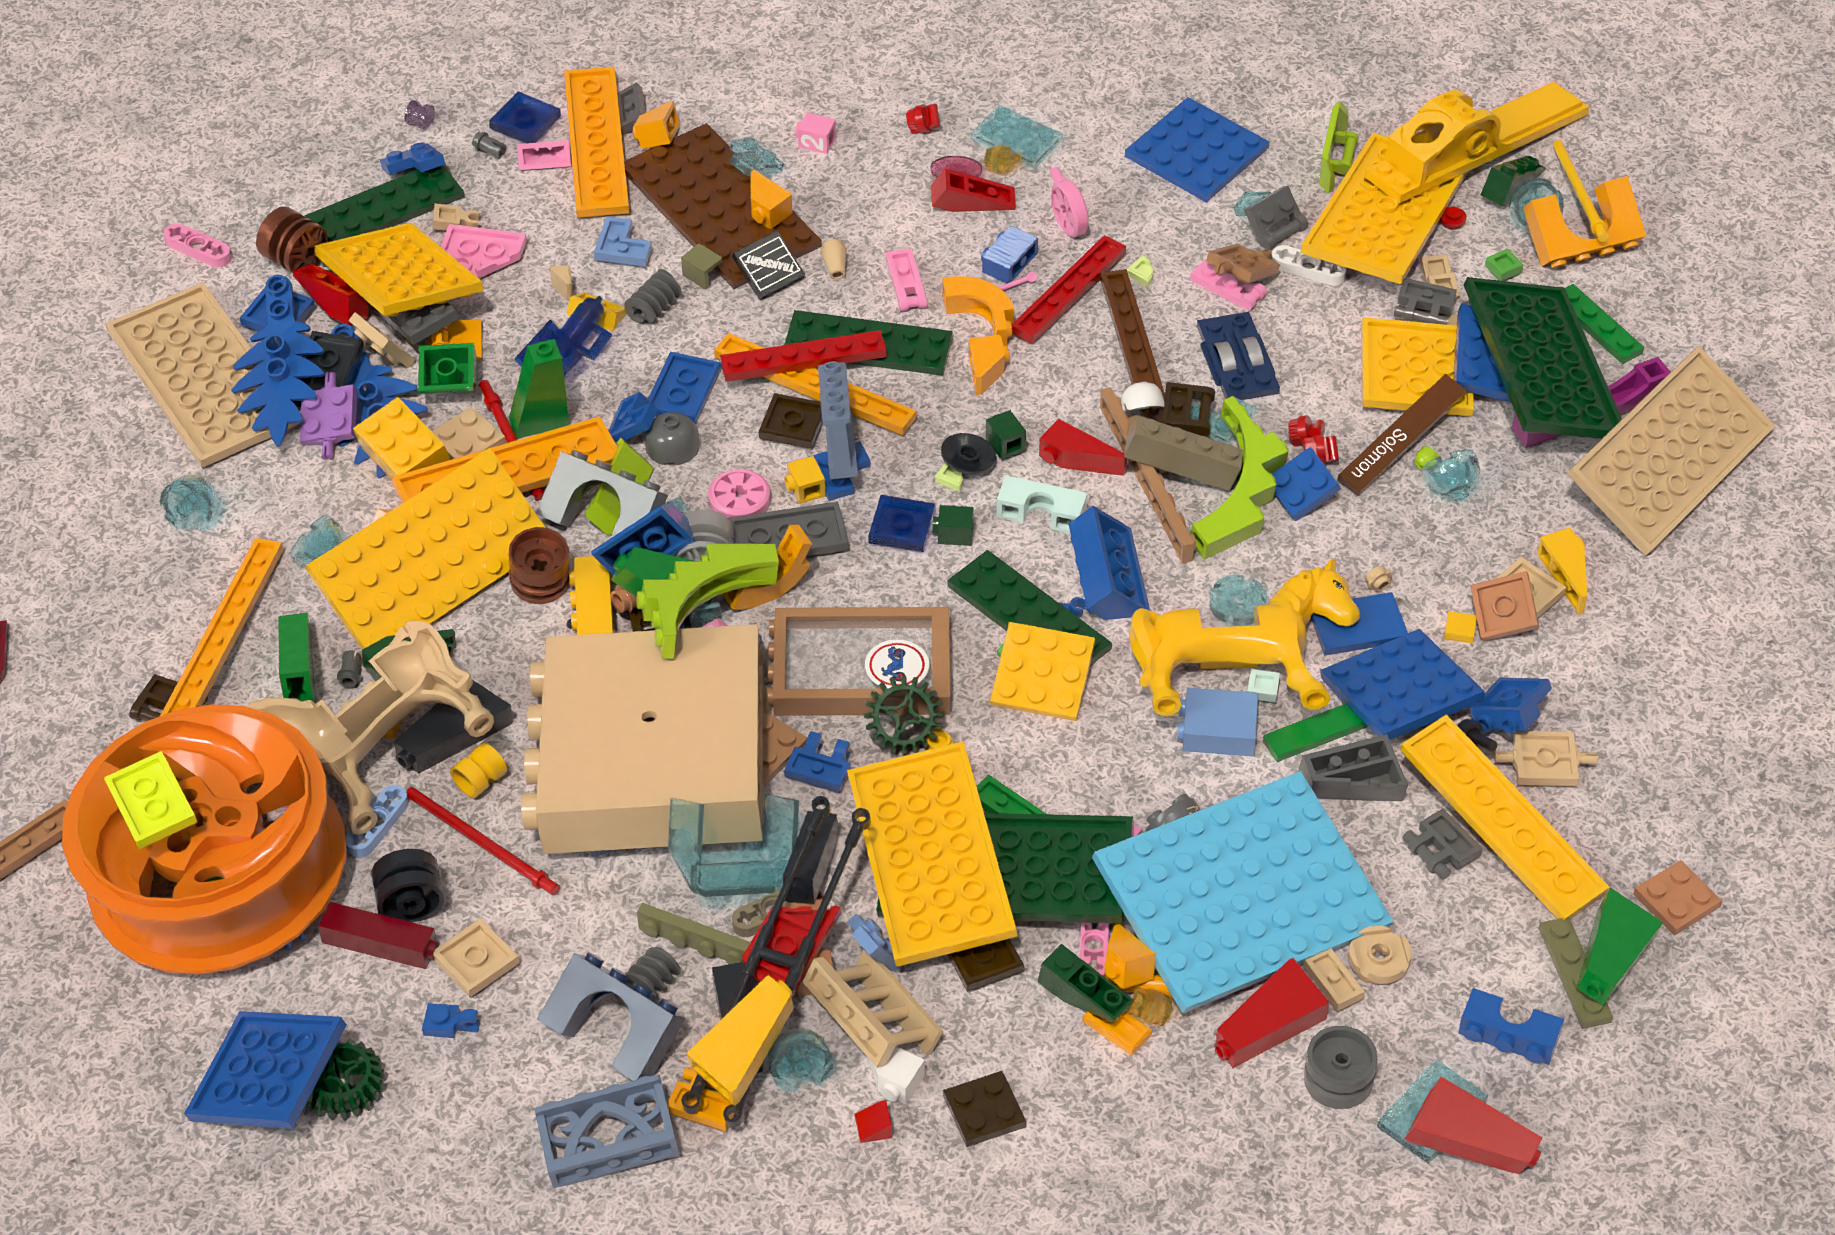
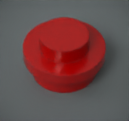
M1455 206L1447 207L1440 221L1448 229H1458L1466 222V213Z

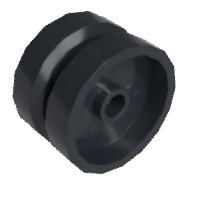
M407 848L386 854L374 863L371 877L378 914L409 922L426 920L441 910L445 901L437 859L431 853L421 849Z

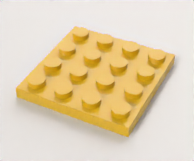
M1363 317L1361 322L1362 407L1406 411L1445 373L1453 379L1457 326ZM1466 391L1465 396L1446 414L1472 416L1474 410L1473 393Z

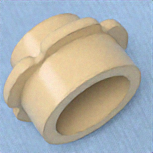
M1382 565L1373 568L1365 577L1368 583L1367 587L1371 590L1376 589L1378 592L1387 589L1391 584L1392 572L1386 570Z

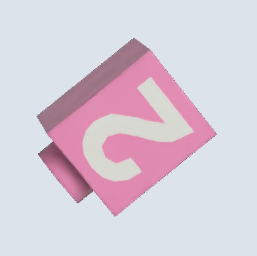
M806 113L802 122H798L795 129V136L798 137V147L828 154L836 139V119Z

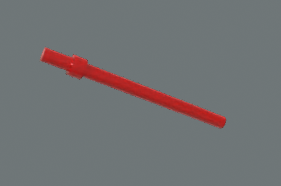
M482 380L479 383V387L485 397L484 404L489 412L492 411L502 434L505 436L506 442L510 443L518 440L502 409L503 403L499 395L494 393L488 380ZM542 487L530 490L535 501L542 500L544 495Z

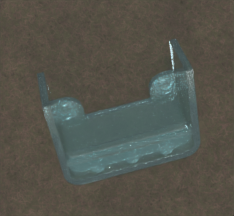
M765 794L763 841L743 842V850L702 852L704 804L670 798L668 849L690 890L694 894L704 897L773 893L780 890L783 886L784 871L797 840L799 800Z

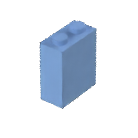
M1187 687L1186 699H1181L1182 706L1179 710V717H1185L1184 722L1178 723L1177 740H1183L1182 751L1254 757L1258 693Z

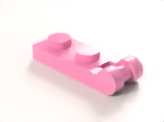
M912 248L886 252V263L900 312L908 311L912 307H918V309L927 308L926 295ZM915 294L912 297H907L906 295Z
M1206 259L1190 273V281L1248 311L1256 305L1257 300H1261L1267 294L1265 286L1261 283L1247 284L1238 281L1236 276L1230 273L1216 274L1214 265L1206 262Z

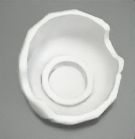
M1139 382L1129 386L1121 397L1123 411H1126V408L1128 410H1141L1150 407L1157 409L1165 406L1161 390L1155 384L1148 382Z

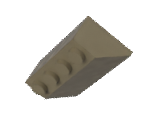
M1138 415L1130 417L1124 453L1125 458L1230 491L1241 470L1243 449L1172 427L1153 419Z

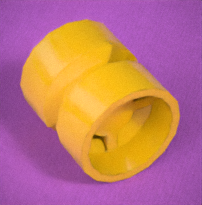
M487 743L478 745L471 751V754L468 756L469 759L462 758L450 769V775L456 786L472 799L483 793L488 788L489 783L497 781L507 772L504 759L495 748Z

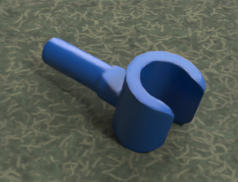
M1074 597L1070 604L1060 603L1078 618L1082 617L1083 609H1085V599Z

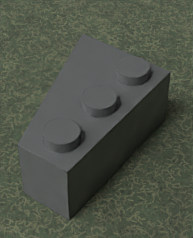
M1387 734L1302 755L1298 772H1302L1317 798L1403 801L1408 787Z

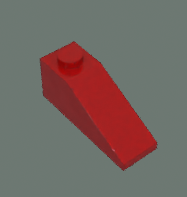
M947 168L931 184L932 207L951 212L1015 210L1016 208L1015 187Z
M314 264L293 271V277L331 318L350 326L353 324L348 320L355 312L364 319L368 318V302L337 274Z
M1058 419L1039 438V457L1049 464L1053 463L1064 469L1124 476L1127 473V458L1124 457V452L1061 419Z

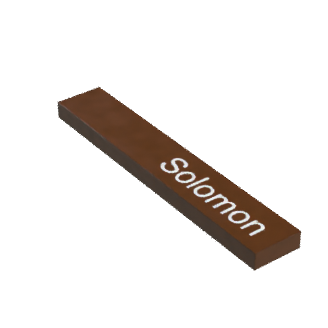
M1445 373L1338 475L1337 480L1355 495H1361L1465 396L1466 389Z

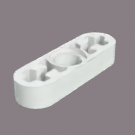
M1286 245L1277 246L1272 251L1271 260L1280 264L1279 270L1333 286L1340 285L1345 281L1346 267L1312 258L1300 253V249ZM1305 263H1311L1315 265V267L1308 269L1303 267L1302 265Z

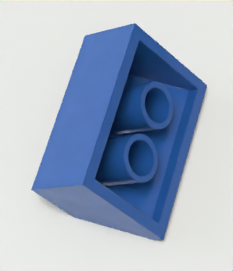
M673 503L660 505L592 550L591 554L614 575L616 569L613 568V565L622 553L626 555L634 547L674 555L695 540L688 518Z

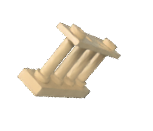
M865 950L861 953L855 967L836 971L824 957L815 958L803 980L804 985L876 1067L886 1065L895 1046L915 1042L926 1055H930L943 1033L938 1024L886 966L871 957ZM859 979L867 989L853 991L845 981ZM878 1000L886 1010L872 1012L864 1002ZM896 1020L905 1031L891 1034L882 1023Z

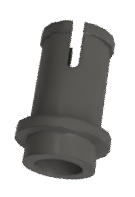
M477 132L472 140L475 150H483L497 159H500L507 149L506 144L489 137L486 132Z
M348 650L343 653L342 666L337 673L340 685L345 688L356 686L361 678L359 673L361 655L357 652L355 660H353L354 650Z

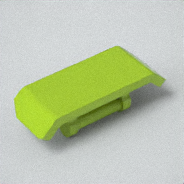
M1338 102L1333 106L1322 153L1319 185L1327 193L1334 190V172L1346 175L1351 168L1355 145H1357L1359 139L1357 133L1347 131L1349 116L1346 106L1342 102ZM1334 143L1345 144L1341 160L1331 159Z
M620 438L617 442L619 447L610 464L612 465L611 471L619 474L620 470H624L636 475V482L644 484L645 480H649L653 466L625 440ZM608 483L600 484L595 497L592 498L589 507L585 510L586 517L605 534L612 535L621 510L620 499L615 489Z

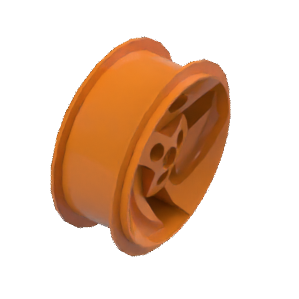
M210 704L179 709L135 727L114 740L89 764L73 788L63 816L62 847L71 874L86 892L96 926L112 947L136 963L167 973L206 974L236 969L267 957L299 937L324 911L339 886L347 858L346 829L334 800L327 794L326 775L316 750L297 728L274 714L246 706ZM162 751L197 819V823L139 849L104 777ZM262 782L261 787L252 794L244 793L250 785ZM284 806H289L282 816L264 829L261 815ZM154 870L166 879L177 883L172 898L149 897ZM214 876L224 878L221 880L204 882L206 879Z

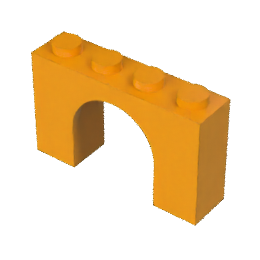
M1628 176L1605 181L1595 188L1603 220L1607 225L1606 231L1609 235L1608 240L1605 242H1600L1598 238H1581L1572 233L1564 222L1556 194L1531 200L1523 206L1542 267L1551 265L1552 269L1566 265V260L1575 258V262H1581L1591 258L1590 254L1599 252V256H1604L1615 252L1614 248L1623 246V250H1627L1639 245L1638 241L1646 237V233Z

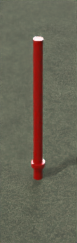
M411 786L407 789V798L532 881V886L537 889L542 888L553 896L558 893L560 885L549 879L548 873L543 870H536L416 788Z

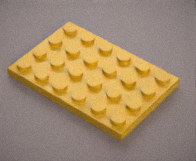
M411 222L314 246L315 256L383 316H396L399 312L420 310L427 305L434 303L444 304L450 299L458 297L467 298L471 297L474 293L483 291V283L478 277Z

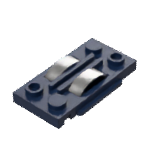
M1249 312L1197 320V329L1203 341L1200 347L1214 383L1221 387L1225 399L1234 396L1237 401L1280 393L1275 370Z

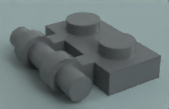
M1405 278L1397 304L1406 305V308L1395 306L1393 316L1404 318L1403 321L1412 322L1413 320L1422 323L1447 325L1449 317L1440 316L1439 313L1451 314L1457 289ZM1419 308L1430 311V313L1418 311L1415 309Z
M1444 808L1420 822L1419 830L1422 834L1417 836L1412 830H1408L1403 835V839L1409 844L1408 849L1414 855L1418 854L1426 862V867L1431 873L1436 872L1441 879H1446L1451 873V870L1445 865L1446 863L1451 862L1457 869H1460L1482 854L1483 848ZM1433 844L1440 852L1434 854L1427 846Z

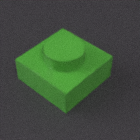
M1509 249L1486 258L1485 266L1499 281L1522 273L1523 264Z

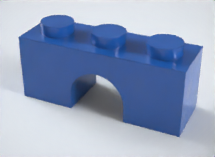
M1473 988L1461 1017L1458 1034L1464 1035L1473 1042L1481 1041L1495 1046L1502 1052H1513L1524 1056L1531 1062H1542L1549 1065L1561 1035L1564 1019L1533 1009L1528 1021L1521 1024L1510 1023L1500 1013L1503 1002L1502 997Z

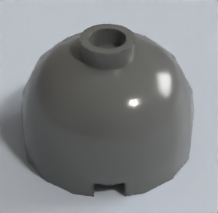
M666 412L656 416L652 427L645 433L646 453L658 464L674 463V466L682 465L691 461L698 454L700 445L698 428L683 413Z

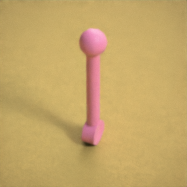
M1029 272L1025 277L999 286V288L1006 290L1025 282L1033 283L1036 281L1037 275L1034 272Z

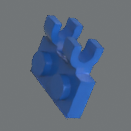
M810 731L804 748L794 747L784 769V776L841 793L848 777L847 770L851 769V763L847 762L850 757V752L847 751L850 743L838 739L833 754L829 757L819 754L823 747L820 743L822 734Z

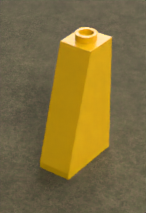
M769 975L686 1053L690 1067L734 1106L741 1101L794 1009L791 989L783 981L779 980L776 982Z

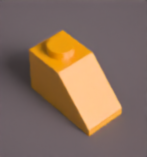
M674 101L667 102L638 117L633 126V135L635 140L639 141L641 149L666 145L672 142L681 125Z
M756 170L751 172L752 218L756 222L772 229L793 214L792 194Z
M1001 335L969 338L968 357L976 395L983 394L1004 373L1005 362H1009L1008 346H1003Z
M1120 924L1114 925L1107 946L1104 974L1122 989L1151 981L1154 978L1156 952L1150 950L1142 941Z

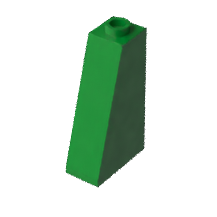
M555 339L527 345L509 415V421L517 439L569 425L563 362Z
M308 613L278 616L279 678L283 698H297L300 701L311 700L316 704L312 638Z
M1610 888L1596 912L1577 989L1603 1006L1651 944L1664 922Z

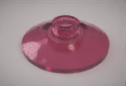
M965 156L941 157L933 161L930 166L931 174L936 178L945 168L977 177L982 173V165L977 160Z

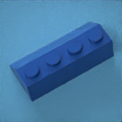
M1091 506L1068 524L1071 534L1070 540L1076 556L1075 562L1080 575V585L1083 588L1085 597L1084 604L1086 609L1091 614L1097 615L1104 620L1130 618L1140 608L1150 610L1131 528L1097 507Z

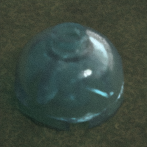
M1542 178L1529 179L1514 190L1510 197L1509 210L1516 225L1523 230L1530 231L1523 206L1531 200L1556 194L1563 215V197L1561 192L1551 185L1553 184L1552 182Z
M1473 450L1453 451L1449 453L1451 458L1442 461L1441 456L1428 462L1422 468L1429 489L1437 496L1452 498L1453 501H1459L1468 497V492L1475 488L1480 476L1479 461Z
M183 475L172 480L161 492L159 501L160 507L163 505L166 511L164 515L166 520L175 528L189 532V527L200 529L199 531L205 529L216 516L219 507L218 494L214 486L207 479L198 475ZM197 512L201 514V519L193 522L188 520Z
M328 514L321 516L309 526L312 530L306 536L302 534L290 552L295 561L303 567L346 540L344 529Z
M793 1028L781 1033L768 1052L769 1071L775 1084L784 1091H799L796 1085L813 1081L814 1087L819 1086L829 1077L833 1069L832 1054L822 1036L811 1029Z

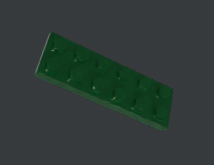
M441 165L424 172L415 170L304 215V217L321 225L327 232L328 242L394 227L433 211L435 203L447 205L465 196L464 190L446 167Z
M794 310L784 345L881 330L886 347V357L850 362V364L943 376L953 339V331Z
M986 550L947 580V587L1006 632L1009 622L1094 637L1095 646L1090 666L1112 649L1111 641L989 550Z

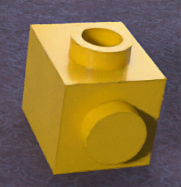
M814 456L787 463V475L784 476L785 485L788 492L793 491L799 504L826 497L825 478Z

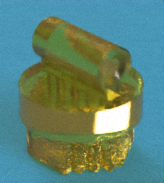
M996 145L995 147L988 148L984 156L986 169L996 174H1007L1012 165L1022 161L1021 154H1012V150L1008 145Z
M1135 987L1134 1003L1130 1006L1129 1015L1139 1017L1140 1022L1149 1025L1163 1026L1170 1017L1173 1005L1171 997L1153 988L1146 990Z

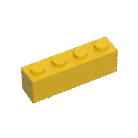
M593 556L574 557V569H569L570 586H575V591H570L571 608H576V613H571L572 630H577L578 635L613 633L610 572Z

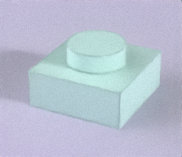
M1251 669L1247 692L1258 693V700L1276 703L1280 673Z

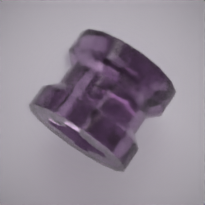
M412 100L407 105L405 111V123L411 126L416 124L419 128L427 130L433 123L435 108L432 105H421L419 101Z

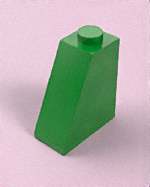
M634 547L626 555L622 553L613 565L616 571L611 580L637 597V592L642 591L643 580H668L669 573H674L675 561L694 560Z

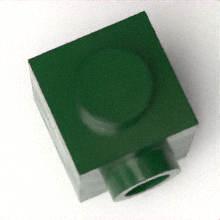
M1011 410L986 419V440L993 446L1001 460L1026 450V430Z
M940 505L939 516H933L932 533H938V544L972 546L974 507Z

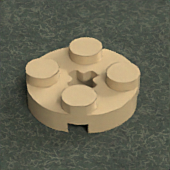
M1370 926L1357 933L1364 935L1351 941L1348 960L1352 970L1362 982L1389 984L1406 976L1411 963L1412 950L1408 940L1402 934L1399 937L1391 932V928L1386 926ZM1375 951H1380L1382 955H1388L1384 959L1374 957Z

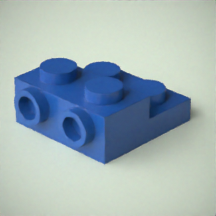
M1499 677L1485 692V700L1474 704L1470 708L1473 720L1482 725L1485 733L1490 730H1504L1509 734L1526 731L1541 715L1538 704L1552 690L1549 679Z

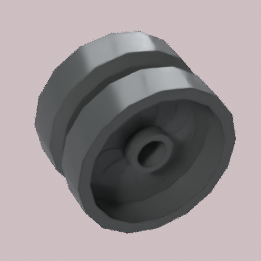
M1330 1026L1320 1030L1311 1039L1306 1054L1304 1083L1312 1098L1327 1107L1349 1109L1361 1104L1370 1095L1374 1085L1378 1062L1377 1050L1370 1037L1360 1030L1349 1026Z

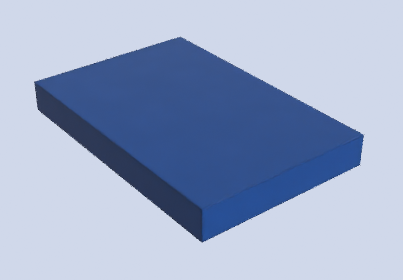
M670 351L645 404L651 402L658 409L655 417L666 412H678L688 416L696 425L721 372V362Z
M1392 592L1353 598L1352 600L1360 610V618L1351 626L1338 625L1329 618L1313 613L1310 617L1324 656L1374 648L1408 634Z

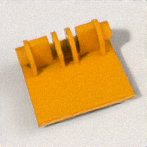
M456 320L427 337V345L474 343L477 359H482V320Z

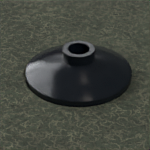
M953 434L947 437L941 446V456L946 464L962 473H984L993 467L996 460V452L993 446L984 438L974 434Z

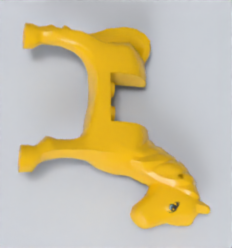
M1335 559L1329 560L1324 568L1317 567L1311 570H1302L1296 576L1285 581L1283 586L1269 600L1268 604L1255 606L1253 612L1255 626L1202 628L1198 608L1176 609L1162 615L1140 608L1134 612L1132 623L1128 629L1132 652L1142 668L1139 685L1149 687L1153 696L1152 706L1155 713L1167 717L1179 712L1182 706L1179 692L1171 687L1173 669L1181 663H1200V669L1258 667V664L1283 663L1287 675L1286 683L1290 689L1299 693L1303 707L1309 710H1320L1328 705L1331 698L1325 684L1317 681L1306 668L1303 658L1307 640L1306 625L1311 615L1316 613L1329 618L1338 625L1351 626L1359 620L1360 610L1350 597L1347 580L1336 572Z

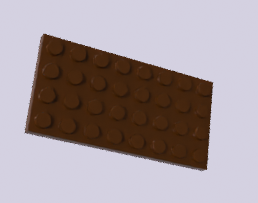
M707 123L673 138L670 144L656 146L624 161L627 178L693 247L700 243L722 257V262L714 269L733 290L748 283L734 261L733 253L777 230L795 259L822 247V240L794 211L793 214L772 229L756 222L752 218L751 172L753 169Z

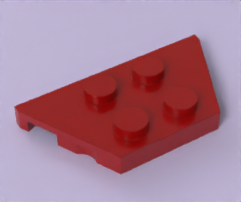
M799 906L793 909L781 907L773 925L774 931L767 948L796 956L818 910H812L811 906ZM830 906V910H826L815 935V943L791 997H793L813 960L841 915L840 907ZM771 907L742 956L744 965L748 960L762 925L766 924L773 907ZM761 959L754 978L760 983L769 975L776 982L779 980L785 982L790 968Z

